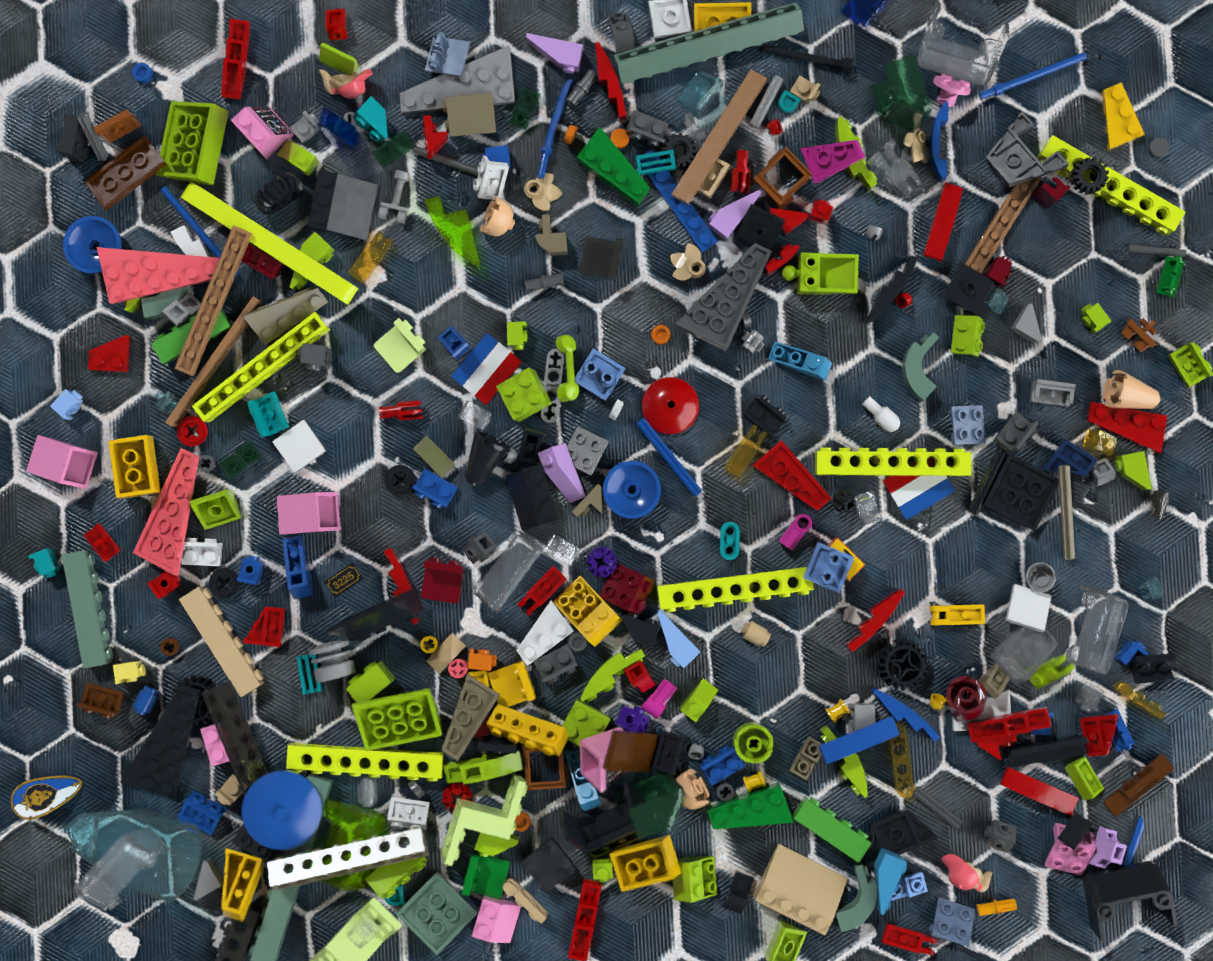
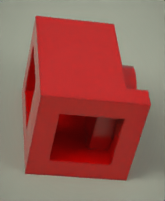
M826 200L813 201L808 219L826 225L834 206L829 205L830 203Z
M167 571L147 583L158 599L165 598L182 586L180 576L173 575ZM163 580H166L168 583L166 587L162 584Z
M641 660L624 670L634 688L639 687L642 693L655 686Z

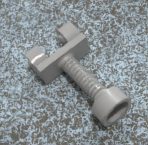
M395 170L394 179L397 180L395 194L391 204L381 202L378 213L379 218L386 220L388 210L391 209L399 211L397 222L405 224L408 209L400 207L398 204L401 199L404 183L409 182V173Z

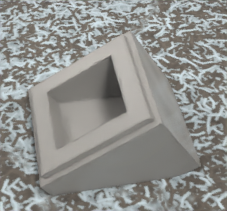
M1107 458L1097 461L1090 470L1097 486L1115 479L1116 472Z

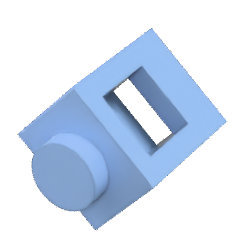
M65 389L50 407L62 418L72 420L71 414H75L80 409L83 396L76 390Z

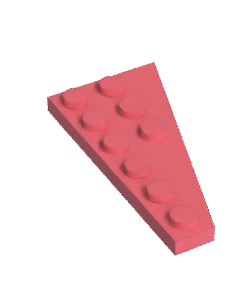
M97 247L110 304L211 281L219 258Z
M183 448L180 449L133 551L139 557L176 576H179L191 507L190 501H192L199 461L198 455Z

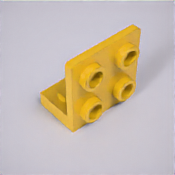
M524 660L488 673L493 690L500 694L497 699L499 705L509 707L526 700L536 699L537 696Z

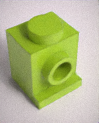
M1089 303L1080 309L1082 312L1080 314L1082 322L1091 329L1088 331L1090 335L1111 322L1099 303L1094 305Z
M526 321L507 322L508 347H512V350H524V342H527V330H523V328H527Z
M611 858L593 859V880L598 879V882H608L609 879H613Z

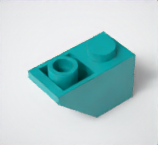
M370 96L352 118L357 126L364 128L369 133L372 140L380 144L388 137L386 112Z

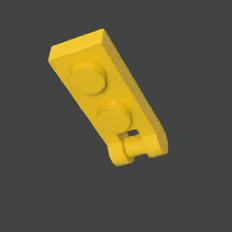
M984 604L930 606V612H932L930 625L985 624ZM939 612H945V619H940Z

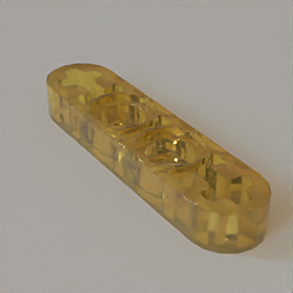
M895 722L896 726L902 729V732H899V739H903V742H893V739L897 740L896 736L888 739L895 790L899 796L908 798L914 792L907 732L903 724ZM897 745L904 746L905 750L902 755L895 754L894 749ZM900 764L907 766L905 774L897 773V767ZM898 778L904 779L905 785L909 787L906 793L900 790L903 787L902 780L898 781Z

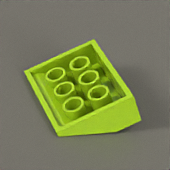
M171 101L160 155L167 165L156 172L155 175L187 182L192 181L197 184L214 185L229 111L214 103Z
M430 689L352 704L366 751L442 736V720Z

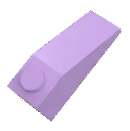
M529 33L526 34L527 43L557 67L563 69L566 73L579 72L583 44Z
M758 190L721 208L718 213L714 211L708 219L710 222L708 228L727 241L745 217L750 204L754 205L762 192Z
M566 443L538 453L544 471L569 503L586 497Z

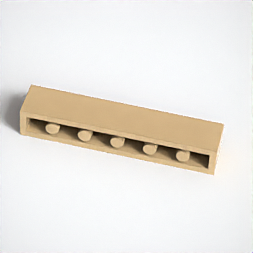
M203 586L197 587L180 598L179 601L240 697H243L264 684L262 680L264 676L259 669H255L252 663L254 661L251 655L243 650V643L240 638L234 636L232 625L222 617L221 614L223 612L219 605L214 604L211 598L213 596L209 589Z

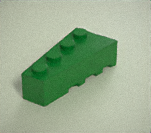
M599 127L577 156V163L636 207H639L648 195L650 187L601 127Z
M778 782L765 788L762 787L751 791V793L733 797L729 801H722L706 807L713 830L793 823L781 785Z

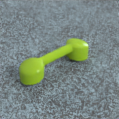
M566 334L556 338L557 349L566 355L567 382L562 383L557 390V396L561 402L575 400L579 395V386L575 382L573 360L576 342L572 336Z

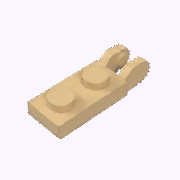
M511 877L506 879L502 887L504 892L508 896H514L516 903L522 908L525 907L534 921L538 920L542 924L547 918L548 911L517 881Z

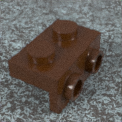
M87 682L82 699L77 703V707L82 708L83 712L93 713L95 711L101 713L100 716L112 718V716L120 714L126 692Z

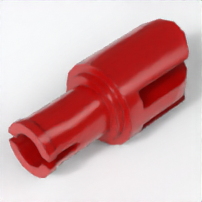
M737 150L736 167L732 169L731 192L750 193L751 170L748 168L749 151L747 150L745 152L744 150Z
M421 400L398 402L396 406H380V419L397 417L400 421L423 419V414H421L422 407L419 406L421 405Z

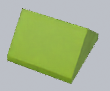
M226 489L190 501L192 509L205 530L241 519L233 490Z
M779 920L765 953L766 960L796 961L807 931Z

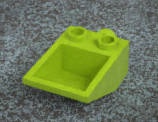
M800 253L798 255L797 270L791 265L786 266L782 270V276L787 281H792L797 277V294L858 293L859 255ZM813 260V266L808 265L807 261ZM807 279H812L813 284L809 285Z

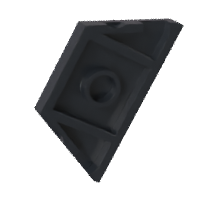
M904 808L870 823L869 841L872 844L868 848V865L870 868L874 866L881 847L901 855L938 839V836Z

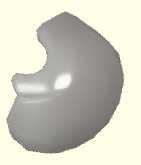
M1044 562L1034 563L1026 572L1027 584L1036 592H1047L1054 586L1056 581L1053 568Z

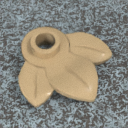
M920 128L914 129L911 133L905 135L903 144L911 149L913 163L920 160L927 163L929 160V149L926 145V134Z
M545 173L544 179L536 178V180H530L524 187L526 196L532 199L536 208L543 211L550 210L549 201L557 200L562 196L560 189L552 184L553 174ZM532 187L537 188L535 193L530 191Z
M687 244L685 253L670 255L673 266L677 268L673 273L674 278L686 281L691 277L699 278L705 273L706 267L704 262L701 261V252L693 244ZM693 266H698V267H699V271H698V272H694V271L692 270V267H693Z

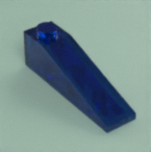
M323 107L319 127L332 146L355 150V146L360 142V133H358L357 128L328 108Z

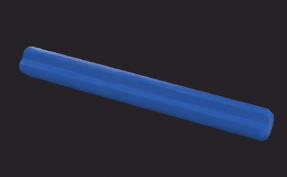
M645 418L637 422L639 429L694 497L702 492L701 488Z

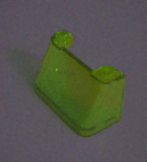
M328 800L324 812L325 817L332 821L324 850L330 849L331 846L336 844L348 845L354 840L365 841L369 840L372 836H381L385 822V815L383 813L335 800ZM371 849L366 850L363 856L370 855ZM347 854L344 861L350 860L352 854ZM329 858L326 861L325 865H330L333 861V858ZM311 862L310 869L313 867L314 862ZM373 868L320 881L344 891L363 889L368 884L365 879L372 874Z

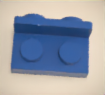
M425 468L416 484L412 487L416 490L414 494L423 499L425 497L432 499L431 504L440 509L442 506L448 507L458 489L455 485Z
M726 745L718 750L719 754L714 757L709 755L702 760L703 763L700 764V767L711 785L718 783L745 767L733 745L731 747Z
M192 791L184 801L178 818L212 835L226 808L202 794Z

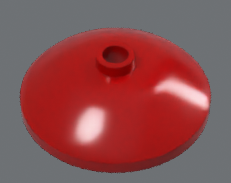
M666 377L655 381L648 387L642 400L644 418L654 430L663 434H678L685 431L694 423L699 411V400L695 390L686 381L675 377ZM669 401L674 402L675 406L673 408L667 406Z

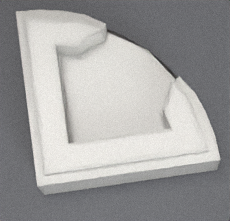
M617 399L608 418L612 420L617 419L624 405L622 401Z

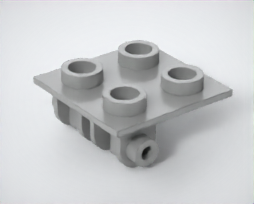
M577 426L567 446L574 467L588 475H592L609 441Z

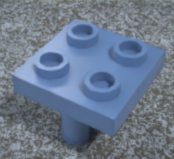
M593 348L577 373L575 382L606 401L626 368Z
M817 542L803 578L840 593L854 557Z

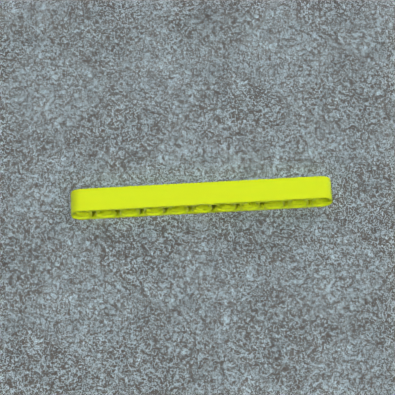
M190 181L181 195V198L229 229H232L234 225L252 233L249 242L347 305L359 289L192 181Z

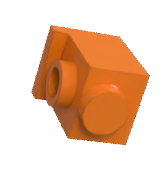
M471 648L468 668L491 671L492 666L496 667L497 655L489 654L490 650L478 649V652H475V648Z

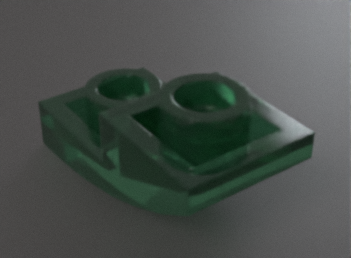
M522 87L509 124L527 130L541 93Z
M249 441L218 464L230 480L262 456L254 444Z

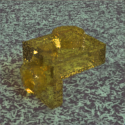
M1088 429L1083 447L1112 456L1118 438L1104 431Z

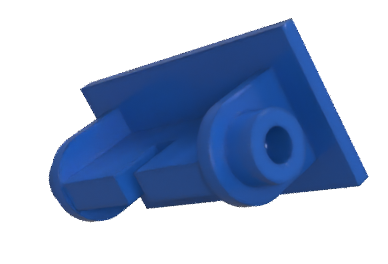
M1116 709L1105 714H1118L1119 716L1112 740L1116 751L1132 749L1131 745L1135 743L1119 710Z

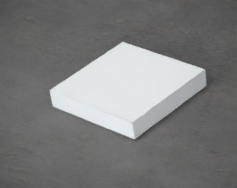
M687 0L648 1L654 40L677 37L692 32Z
M302 420L272 441L294 473L326 452V449L305 420Z
M1014 584L1005 621L1044 632L1051 595Z

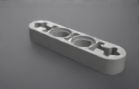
M558 349L550 350L547 355L544 379L546 392L553 390L557 393L558 387L562 384L564 354ZM554 353H558V356L561 357V360H557V367L561 366L560 370L549 368V365L553 366V359H550V357L554 356ZM552 371L559 374V379L556 382H551L548 379V375ZM558 396L554 401H551L552 404H556V408L552 406V413H555V416H552L551 420H548L547 416L544 415V412H548L549 406L541 410V417L546 423H553L558 418L560 403Z

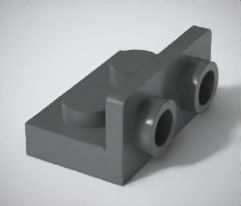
M633 110L625 133L630 134L629 137L632 139H642L647 141L648 145L658 147L665 142L664 137L669 123Z
M1016 411L993 441L1010 455L1016 451L1021 452L1027 445L1025 441L1032 438L1037 432L1035 428L1039 423L1035 421L1031 424Z
M568 644L533 661L542 678V682H548V684L559 679L558 676L564 672L568 675L576 671L575 667L578 666Z

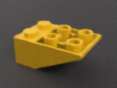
M581 576L553 601L593 646L598 645L623 621Z

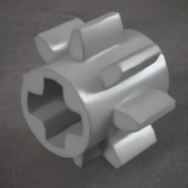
M752 330L751 333L746 331L741 338L744 341L741 346L751 354L754 351L759 353L765 345L762 343L764 337L755 330Z

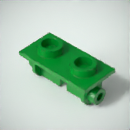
M1166 256L1156 293L1175 298L1185 261H1182V257L1175 256L1172 258Z

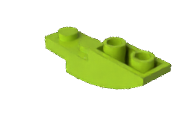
M842 116L835 123L836 143L858 140L861 146L862 141L857 135L853 134L848 120H844ZM865 159L845 168L849 178L852 180L858 176L867 191H870L877 185V178L865 166Z
M642 649L636 650L625 658L620 651L608 659L590 678L581 695V701L587 700V702H590L598 697L597 693L603 690L605 693L614 688L613 684L616 680L613 675L615 673L619 676L625 672L624 670L627 666L635 664L640 660L644 661L642 658L645 654Z
M826 725L820 729L823 734L820 737L825 743L836 738ZM857 753L842 758L843 761L838 764L841 770L838 772L845 781L849 779L852 782L851 788L857 796L861 794L866 798L868 796L867 782Z
M518 749L516 754L490 753L483 754L481 758L446 762L443 768L447 783L463 781V784H468L523 769L524 765L520 749Z

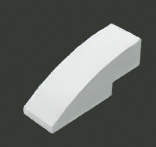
M185 225L171 231L176 243L186 255L211 257L205 243L200 239L195 241L189 228Z

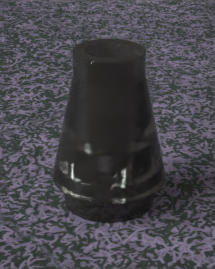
M1153 491V494H1151V517L1163 519L1171 499L1169 492Z

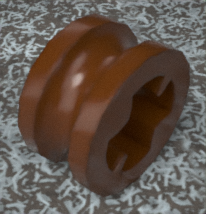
M174 638L165 639L160 645L161 652L166 656L175 655L180 649L179 642ZM167 642L174 644L173 652L166 649Z

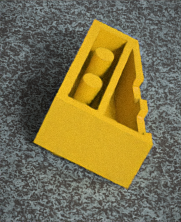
M226 848L222 911L226 917L243 921L265 866L261 858Z

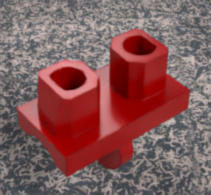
M100 523L83 535L104 562L109 561L121 551Z

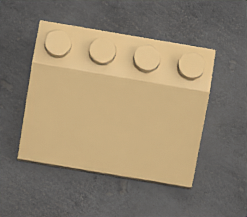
M778 843L753 897L755 901L826 935L835 916L848 878Z

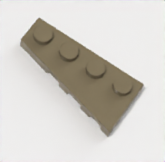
M317 285L297 292L289 298H282L271 305L261 306L253 312L243 313L242 316L266 345L328 303V300Z
M470 674L466 676L442 747L443 752L457 761L500 696L498 692Z

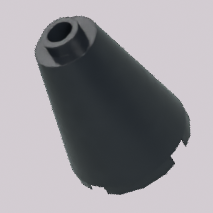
M483 431L475 432L465 473L469 484L477 486L484 483L509 452L510 446L503 440L499 442L495 439V436Z

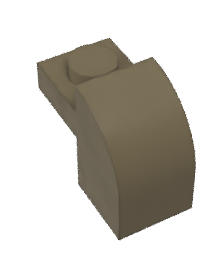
M542 215V220L538 222L539 232H543V234H535L538 246L549 255H568L566 232L551 233L550 215Z

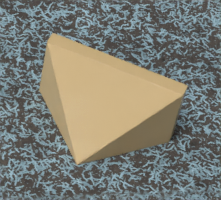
M451 633L426 662L440 674L466 645Z

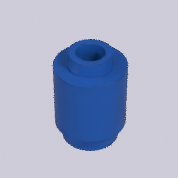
M145 685L140 690L133 704V707L136 708L135 712L144 716L146 713L151 714L159 698V691Z

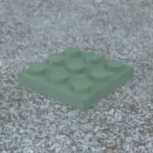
M436 871L400 908L396 915L438 955L478 914V911Z

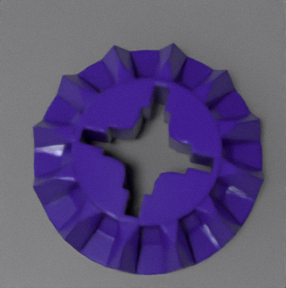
M598 547L593 549L588 555L586 564L594 576L607 577L614 572L617 559L611 549ZM602 557H604L603 561L606 562L608 566L601 565L599 567V563L597 562V560H595V558L601 559Z

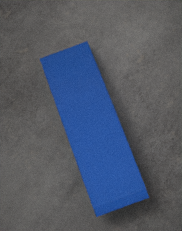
M874 687L870 689L890 715L893 716L894 720L900 721L904 718L914 731L917 732L922 728L926 735L934 742L940 738L934 729L912 709Z
M893 716L856 731L849 732L818 747L825 764H829L900 734Z

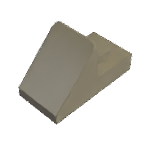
M599 484L572 511L577 517L581 515L583 517L591 509L588 507L590 504L602 514L601 486Z
M997 661L978 681L983 684L986 692L996 699L1001 695L1012 674Z

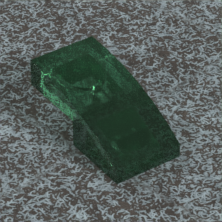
M402 130L393 139L384 142L372 153L383 168H386L417 145L408 132Z

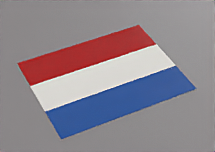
M486 333L451 377L487 405L498 392L496 386L506 381L522 361L490 334Z
M928 457L927 465L933 467L935 460L932 457ZM916 461L913 462L912 464H910L909 466H910V467H914L915 464H916ZM890 476L883 480L906 520L955 491L947 476Z

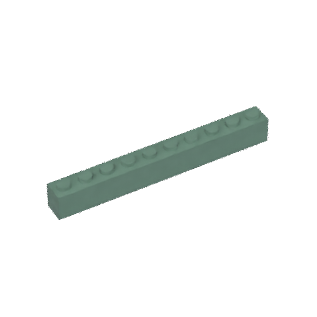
M795 2L615 54L613 56L618 77L621 83H631L643 77L649 78L653 74L666 73L674 68L687 67L689 64L704 62L712 57H721L726 53L742 51L750 46H759L764 42L777 41L781 37L797 35L799 32L804 31L802 10Z
M311 773L306 778L315 785L320 794L322 818L334 779ZM319 825L307 841L294 848L281 851L279 857L291 858L297 853H311ZM290 867L287 874H291L294 871V867ZM301 885L280 890L269 889L266 898L269 902L261 913L260 918L263 921L262 925L258 926L255 932L257 941L255 945L252 944L249 952V956H251L250 961H277Z

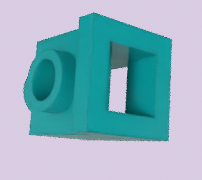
M46 548L28 555L29 559H34L35 561L33 564L35 571L40 576H43L44 579L55 576V572L61 570L53 548Z

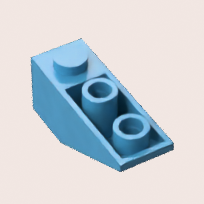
M776 341L768 357L773 362L826 381L832 366V362L824 356Z
M580 746L564 751L583 811L601 806L602 803L597 788L581 774Z
M881 847L874 863V876L877 886V909L880 914L884 915L885 911L891 906L893 893L898 890L901 875H904L906 872L907 861L903 856Z

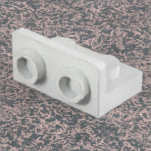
M487 156L482 157V161L478 163L477 179L473 183V189L476 191L478 198L495 200L494 197H498L501 199L509 169L508 163L489 161Z
M186 538L181 565H222V543H217V539H205V542H197L198 538Z
M391 797L387 818L388 825H391L394 829L419 827L426 830L430 802Z

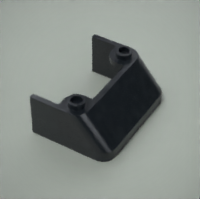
M628 781L623 782L625 794L623 795L624 803L596 816L587 812H579L573 817L564 810L560 811L564 838L591 857L602 856L655 832L657 825L642 792Z
M1145 861L1089 873L1084 877L1083 887L1090 928L1101 942L1105 941L1102 923L1111 921L1115 917V905L1152 897L1154 905L1161 909L1166 919L1173 926H1178L1172 893L1161 868L1155 862Z

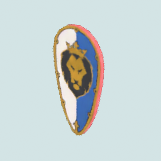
M50 776L25 781L13 791L11 807L14 813L23 819L40 818L68 802L82 787V781L72 776Z

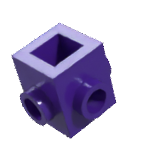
M623 705L616 724L624 727V731L643 732L649 725L648 720L650 716L644 714L645 710L638 706L632 708Z

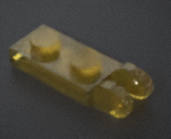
M381 231L376 233L372 241L368 243L348 271L349 275L362 284H365L393 242L389 237L385 240L381 249L376 247L383 236Z
M755 425L742 438L723 469L738 479L759 450L761 442L767 435L763 431L756 443L751 441L750 437L757 428Z
M1122 681L1114 683L1116 692L1155 718L1162 720L1165 717L1166 713L1161 710L1162 706L1154 701L1148 702L1145 700L1146 696L1137 690L1133 692L1131 685Z

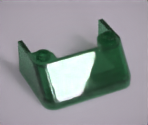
M911 55L884 64L888 80L871 85V89L877 104L876 113L878 117L913 131L920 128L931 114V104L915 55Z
M660 773L633 783L632 785L642 792L646 800L645 803L628 809L638 840L658 832L665 833L670 831L685 797L683 786L669 773ZM622 787L614 790L613 794L618 806L624 803L623 795L625 794V789Z

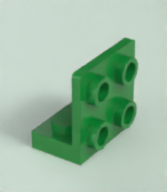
M473 852L461 894L469 896L470 892L501 899L502 887L506 880L510 861L493 856L484 857L477 852Z

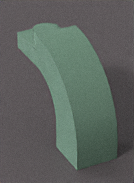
M189 286L162 292L157 296L142 298L144 318L153 320L165 317L162 311L175 300L179 301L187 294Z
M934 332L930 335L925 334L919 341L921 345L916 341L908 347L902 362V376L905 385L919 402L924 401L937 387L926 377L922 369V359L925 353L939 338Z
M861 862L852 863L858 882V892L855 899L845 906L838 907L835 913L838 928L841 932L861 925L870 916L875 907L877 899L876 882L873 878L867 879L869 877L868 869Z

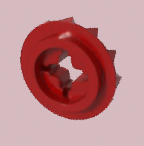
M197 416L185 417L178 424V438L187 446H198L205 442L208 435V426ZM188 427H197L196 432L199 436L193 434L189 436L190 430Z
M458 782L447 786L442 795V803L446 810L454 812L456 803L452 804L454 800L453 794L459 795L463 792L461 799L473 802L471 789L467 785Z

